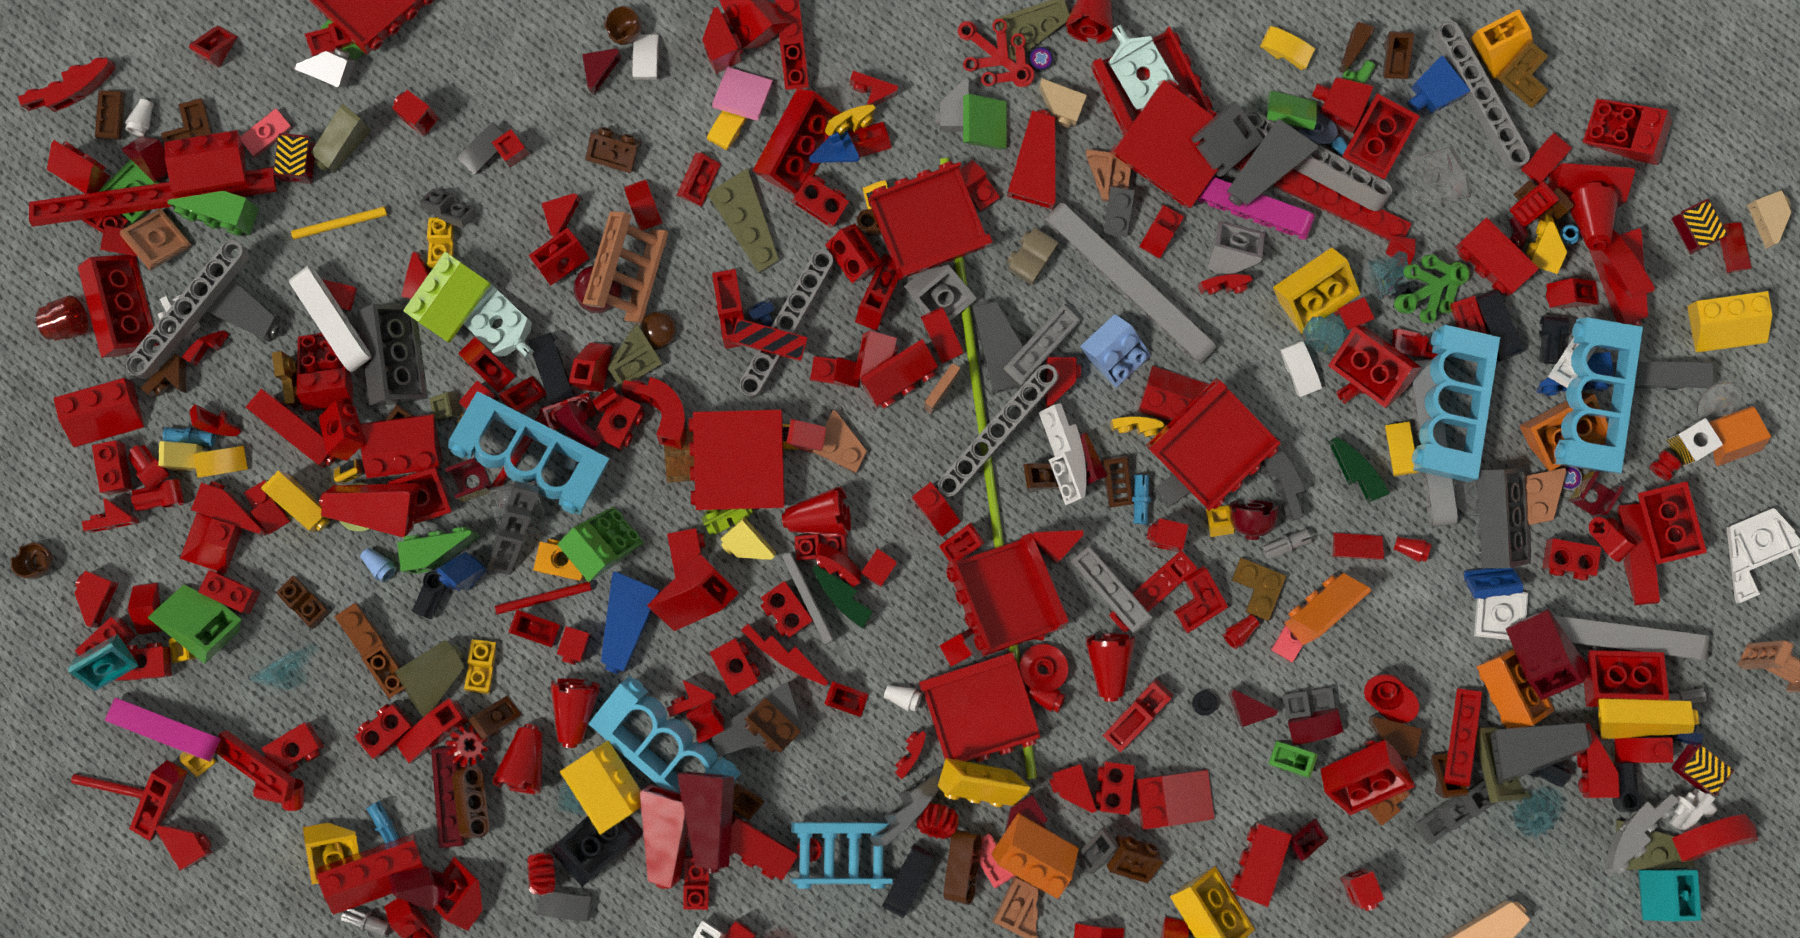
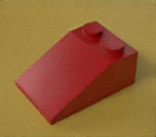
M1377 93L1362 117L1342 158L1385 180L1420 116Z
M1208 770L1135 779L1142 829L1215 819Z

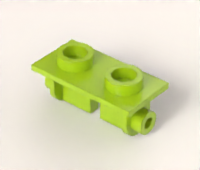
M752 509L707 510L704 513L705 516L701 518L704 526L707 525L706 529L709 534L715 533L716 535L730 527L727 521L728 518L731 517L734 524H736L744 516L746 519L749 518L753 511Z

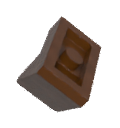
M1389 31L1383 43V48L1386 52L1383 67L1384 78L1408 79L1414 32Z
M175 353L141 389L147 395L155 398L157 395H163L168 390V384L171 382L179 391L186 393V360Z
M1023 464L1028 493L1042 489H1059L1051 464Z
M505 696L472 716L469 721L484 740L489 736L493 737L520 717L521 713L510 698Z
M1448 753L1432 755L1431 764L1437 780L1435 793L1442 798L1468 796L1467 786L1444 783Z

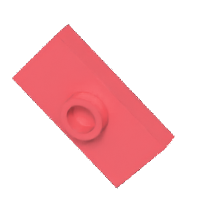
M274 109L240 136L245 147L256 158L277 141L279 133L286 134L292 129V126L277 109Z
M1285 625L1271 651L1293 663L1303 645Z
M988 833L982 837L979 864L994 889H996L1016 875L997 865L991 855L997 843L991 833Z

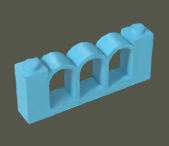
M1588 317L1577 319L1573 326L1572 334L1574 336L1573 343L1579 345L1574 349L1571 356V366L1578 377L1569 383L1566 390V399L1573 411L1563 418L1561 433L1564 440H1559L1555 448V464L1607 473H1622L1643 327ZM1592 347L1619 351L1615 377L1599 375L1589 369L1586 357ZM1595 381L1614 385L1610 411L1593 409L1583 402L1581 391L1586 382ZM1583 415L1609 418L1605 445L1587 443L1578 436L1576 425Z
M1443 325L1433 332L1431 337L1432 353L1437 355L1431 362L1430 375L1436 386L1432 387L1425 397V409L1431 419L1426 420L1421 426L1419 432L1421 445L1417 446L1412 455L1413 470L1465 482L1478 480L1500 337ZM1454 357L1478 363L1475 384L1472 385L1450 379L1444 371L1443 363L1445 358ZM1446 389L1472 395L1469 418L1445 412L1438 403L1440 391ZM1437 422L1467 428L1464 451L1439 445L1433 437L1434 425Z
M478 391L451 435L448 444L451 452L460 458L465 456L471 459L474 454L476 460L485 467L499 468L504 465L507 476L514 482L518 481L526 484L535 481V486L539 487L540 494L549 499H559L558 504L561 505L563 510L581 515L609 461L608 457ZM493 419L517 431L508 448L499 455H489L479 445ZM523 435L548 446L539 464L530 471L518 470L513 466L510 459ZM554 450L579 462L570 480L561 487L548 485L544 482L541 474Z
M632 676L627 677L618 685L589 722V725L607 741L609 740L611 745L661 788L681 793L678 774L674 769L688 755L695 756L701 760L705 767V773L734 776V781L741 774L732 762L724 757L719 760L715 750L708 744L703 742L693 743L691 730L685 723L676 719L667 720V713L662 703L654 697L646 696L649 691L643 687L639 680L634 679ZM635 709L648 713L653 722V729L643 743L622 725ZM661 732L674 736L679 745V752L669 766L648 748Z

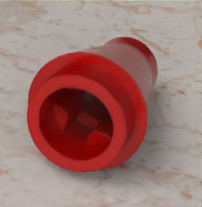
M1397 536L1393 550L1420 563V561H1427L1432 544L1426 542L1425 539Z
M1250 614L1241 621L1226 628L1223 637L1232 648L1243 647L1260 624Z
M1030 688L1028 693L1029 698L1051 713L1053 711L1059 713L1066 697L1058 689L1051 692H1038Z

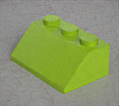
M444 252L403 311L450 343L487 292L491 283L447 252Z

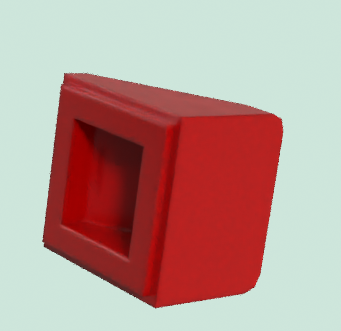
M1391 236L1386 248V254L1405 266L1410 265L1415 255V239Z

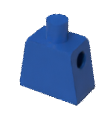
M1442 55L1411 87L1416 95L1408 101V105L1414 112H1418L1426 106L1430 113L1433 114L1461 100L1471 90Z

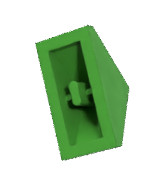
M1276 741L1268 764L1296 775L1310 778L1318 754Z

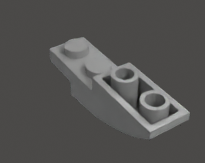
M1673 794L1663 797L1654 806L1647 801L1642 804L1640 809L1632 812L1627 817L1610 846L1604 869L1607 875L1614 872L1622 873L1630 866L1628 861L1633 856L1638 858L1647 851L1645 846L1651 841L1647 835L1657 828L1658 825L1655 822L1661 817L1666 819L1675 811L1673 806L1679 800Z

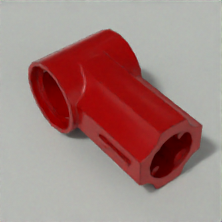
M145 444L142 446L136 445L129 450L128 459L137 470V477L150 491L170 476L166 468L159 466V460L154 457Z
M180 479L162 481L151 491L147 487L132 490L131 500L135 511L157 507L169 508L173 507L172 504L177 503L183 505L184 499Z
M295 778L292 799L285 803L257 783L253 788V796L257 799L280 803L284 810L297 811L304 806V782Z

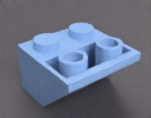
M1116 314L1080 346L1087 358L1116 388L1151 356L1133 327Z

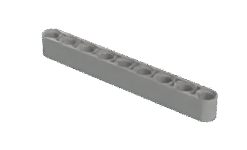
M1060 202L1046 216L1044 222L1048 227L1051 225L1054 228L1053 231L1065 243L1069 242L1072 245L1071 248L1081 258H1086L1089 261L1088 264L1100 275L1103 274L1106 277L1105 280L1118 292H1123V297L1135 308L1139 307L1142 310L1141 313L1153 325L1156 323L1159 326L1158 329L1171 341L1174 340L1177 343L1176 346L1182 352L1194 359V363L1201 365L1216 349V345L1069 207Z

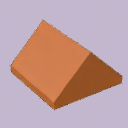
M1754 406L1709 421V424L1723 444L1713 451L1716 466L1762 451L1771 438Z

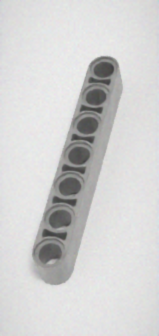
M1444 21L1436 29L1433 37L1439 51L1471 90L1465 97L1503 165L1510 171L1519 170L1530 158L1528 148L1460 27L1454 21ZM1442 30L1448 31L1451 34V38L1444 37ZM1453 51H1459L1463 58H1456ZM1465 71L1471 72L1474 75V79H1468L1465 76ZM1476 92H1482L1486 100L1479 99ZM1488 112L1494 113L1497 116V121L1491 120ZM1500 133L1506 134L1509 142L1503 141L1500 138ZM1512 153L1520 157V163L1513 161Z
M1255 111L1245 113L1264 139L1275 122ZM1240 122L1238 128L1245 135L1248 132ZM1318 145V148L1310 157L1294 168L1296 171L1372 211L1381 210L1393 190L1387 181Z
M229 240L218 249L126 361V369L130 374L141 379H148L155 374L247 263L249 251L245 246L235 240ZM239 248L238 256L231 258V252ZM219 267H223V274L220 277H216V270ZM203 286H208L207 293L204 296H200V289ZM191 304V313L184 315L185 307ZM176 323L175 332L169 334V326ZM160 342V350L153 353L154 344ZM144 361V369L138 372L137 365Z
M824 249L815 251L771 328L796 334L833 269V257L829 251ZM821 257H825L829 260V264L826 267H818L816 261ZM808 278H814L817 280V285L813 288H807L804 282ZM795 299H803L806 302L805 306L801 309L794 308L792 303ZM785 319H790L794 323L793 327L789 330H784L780 327L781 322ZM760 350L757 351L740 381V390L746 398L755 399L760 396L782 356ZM765 360L769 362L768 370L764 372L757 370V364L760 361ZM750 381L758 384L756 391L752 393L745 391V385Z
M1432 359L1414 361L1422 368L1409 386L1410 395H1413V400H1411L1413 418H1416L1417 424H1414L1417 442H1420L1419 432L1421 426L1426 420L1431 419L1425 409V397L1427 392L1436 386L1430 375ZM1439 395V396H1438V403H1439V405H1440V407H1441L1440 395ZM1437 422L1433 428V437L1439 445L1447 448L1444 423ZM1422 472L1424 490H1427V495L1425 496L1427 512L1431 516V519H1429L1430 526L1456 524L1458 516L1452 479Z
M1045 364L1032 374L940 478L938 489L941 494L949 497L954 496L966 486L1057 383L1059 374L1055 367ZM1051 369L1053 371L1054 377L1051 382L1045 383L1041 380L1040 376L1043 370ZM1029 387L1037 390V397L1033 401H1028L1024 396L1026 389ZM1014 405L1021 409L1020 417L1015 420L1011 419L1008 414V410ZM996 424L1003 425L1005 429L1004 435L1000 438L995 437L992 433V428ZM980 442H985L988 445L989 450L985 456H980L976 451V446ZM964 460H968L972 464V471L969 474H964L960 470V464ZM948 478L956 482V489L953 492H948L944 488V482Z
M1554 616L1570 641L1575 645L1598 646L1599 648L1622 649V651L1664 652V656L1671 655V657L1684 659L1694 658L1700 661H1707L1709 636Z

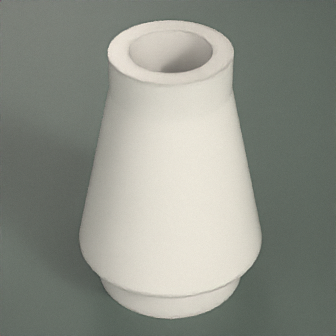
M140 99L125 121V129L137 136H144L146 132H149L151 112L154 104L148 100Z
M888 684L884 693L885 699L890 700L908 712L910 710L917 711L922 697V693L917 692L915 688L892 686Z

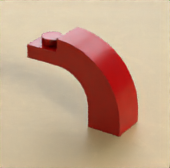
M650 377L648 385L638 380H632V382L624 380L621 388L624 397L652 405L662 414L656 434L659 444L683 449L687 435V421L682 403L675 391L664 382Z
M1746 814L1723 818L1672 838L1682 862L1694 861L1727 847L1752 844L1759 839L1756 835V826L1749 820Z

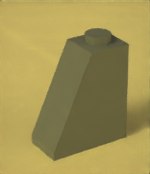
M342 104L311 151V154L316 158L314 163L324 172L329 169L335 173L371 132V129L361 118Z
M446 640L395 671L414 707L423 717L434 709L464 668L460 660L463 657L460 649L456 644L451 646Z

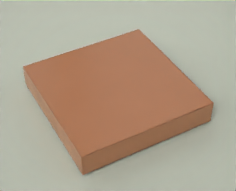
M162 208L120 231V236L150 271L191 247L189 240Z
M954 363L950 365L925 400L924 408L931 414L958 378L960 367Z

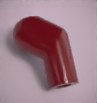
M1512 217L1508 220L1513 229L1510 240L1521 249L1524 247L1529 233L1526 227L1515 217Z

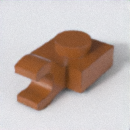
M1407 790L1368 807L1367 810L1383 826L1401 811L1396 804L1406 799L1410 793Z

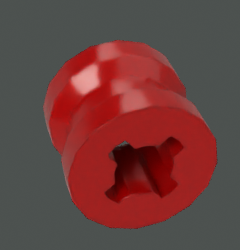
M1661 451L1658 455L1659 459L1656 462H1652L1649 468L1661 479L1670 481L1673 476L1672 473L1675 470H1679L1682 464L1672 454Z
M813 837L810 838V863H812L822 853L820 842ZM799 843L798 846H797V854H798V857H799V858H800V843Z

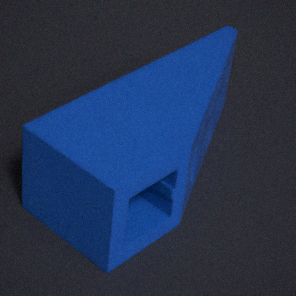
M1593 353L1587 362L1589 369L1599 375L1614 377L1611 353ZM1548 377L1540 382L1536 391L1537 394L1544 393L1545 396H1553L1559 392L1566 391L1567 388ZM1588 381L1583 386L1582 391L1584 389L1604 391L1611 387L1612 384Z
M464 552L439 567L436 571L441 575L439 580L448 588L457 589L458 591L461 589L469 591L487 569L470 553Z

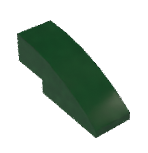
M1337 437L1328 441L1348 486L1358 482L1367 503L1390 494L1376 470L1359 452Z
M815 565L813 568L815 575L829 599L849 620L863 629L873 611L853 600L858 592L856 589Z

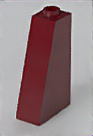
M692 771L678 773V782L695 867L705 868L704 872L719 873L720 869L729 867L734 776Z

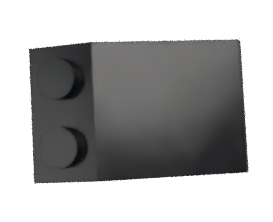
M587 816L559 840L550 851L580 886L583 887L643 833L629 817H626L602 834H599Z

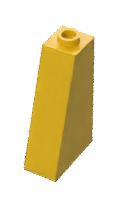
M1599 699L1598 723L1601 739L1693 733L1694 726L1699 724L1697 709L1692 710L1691 701Z

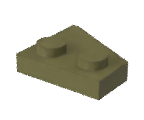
M638 323L632 327L608 365L609 371L620 388H622L624 380L632 382V380H636L662 364V361Z

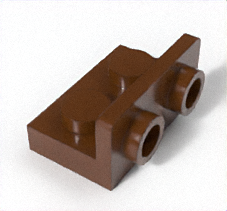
M599 127V129L591 132L585 160L631 174L637 151L641 147L642 142L636 140V137L633 135H618L613 133V130L610 128Z
M766 697L744 718L747 722L745 728L754 736L759 733L765 739L763 745L773 754L776 750L782 753L801 732Z
M1118 834L1115 840L1119 848L1106 865L1109 872L1148 884L1164 862L1159 854V849L1153 843L1141 842L1131 836L1125 837Z

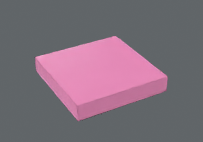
M727 67L713 100L712 108L758 121L773 80Z

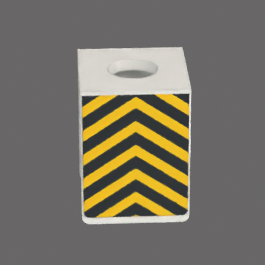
M1706 418L1692 423L1688 429L1666 439L1683 466L1698 461L1723 445ZM1695 435L1703 447H1699L1694 443Z

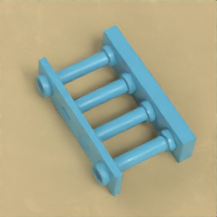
M791 822V832L798 833V838H800L799 877H790V882L797 884L799 889H810L812 884H871V888L882 889L885 888V884H892V878L883 877V846H874L873 877H859V838H862V833H871V836L886 827L888 822ZM813 833H822V838H825L824 877H809L810 838H812ZM837 833H847V838H849V877H834V843Z

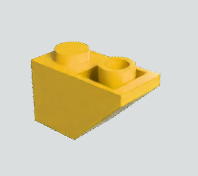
M1547 214L1544 221L1540 220L1536 229L1537 238L1534 243L1531 242L1529 244L1526 256L1538 268L1558 274L1567 250L1552 216Z

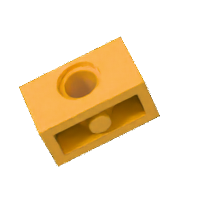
M547 539V543L539 542L534 571L584 582L585 577L570 559H568L566 565H558L557 557L564 553L557 545L560 541Z

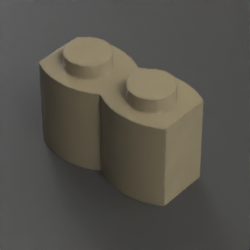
M1035 227L1031 232H1025L1020 240L1022 247L1018 252L1014 250L1007 260V263L1010 264L1008 271L1030 285L1034 284L1059 243Z

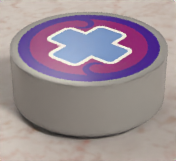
M1563 467L1566 468V474L1562 489L1570 491L1578 488L1582 482L1581 472L1576 467Z

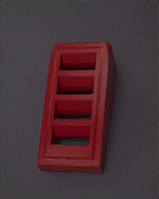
M1086 432L1080 435L1083 452L1085 453L1087 487L1107 477V474Z

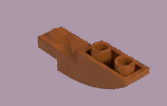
M357 602L336 614L334 617L362 656V661L387 697L390 699L402 691L404 687L395 673L401 666L373 622L369 621Z

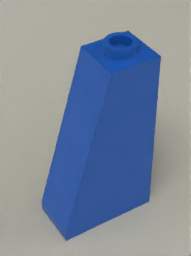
M615 571L612 574L601 662L606 664V670L619 674L620 671H627L653 612L647 605L661 591Z

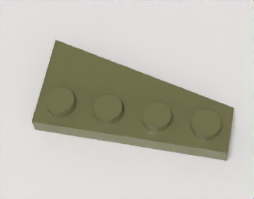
M748 168L707 193L759 274L779 262Z

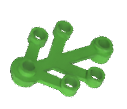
M1431 254L1423 256L1421 261L1423 268L1437 269L1445 275L1438 278L1421 270L1416 264L1407 265L1404 268V276L1407 279H1418L1428 285L1412 294H1401L1394 301L1395 309L1399 313L1407 314L1415 311L1417 302L1431 295L1427 309H1423L1420 312V320L1423 323H1433L1437 317V309L1440 313H1451L1449 304L1454 302L1458 286L1463 285L1469 279V269L1463 263L1453 262L1449 265L1439 260L1436 255ZM1448 285L1445 299H1440L1443 287Z

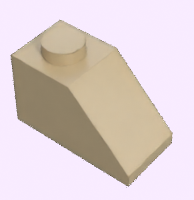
M1042 79L1039 90L1051 116H1054L1055 120H1057L1056 123L1062 127L1069 128L1070 125L1075 127L1087 95Z
M1782 190L1757 199L1747 205L1766 249L1779 243L1791 215L1790 201L1783 194Z

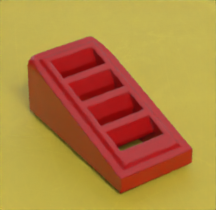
M1543 181L1510 208V212L1525 227L1560 199Z

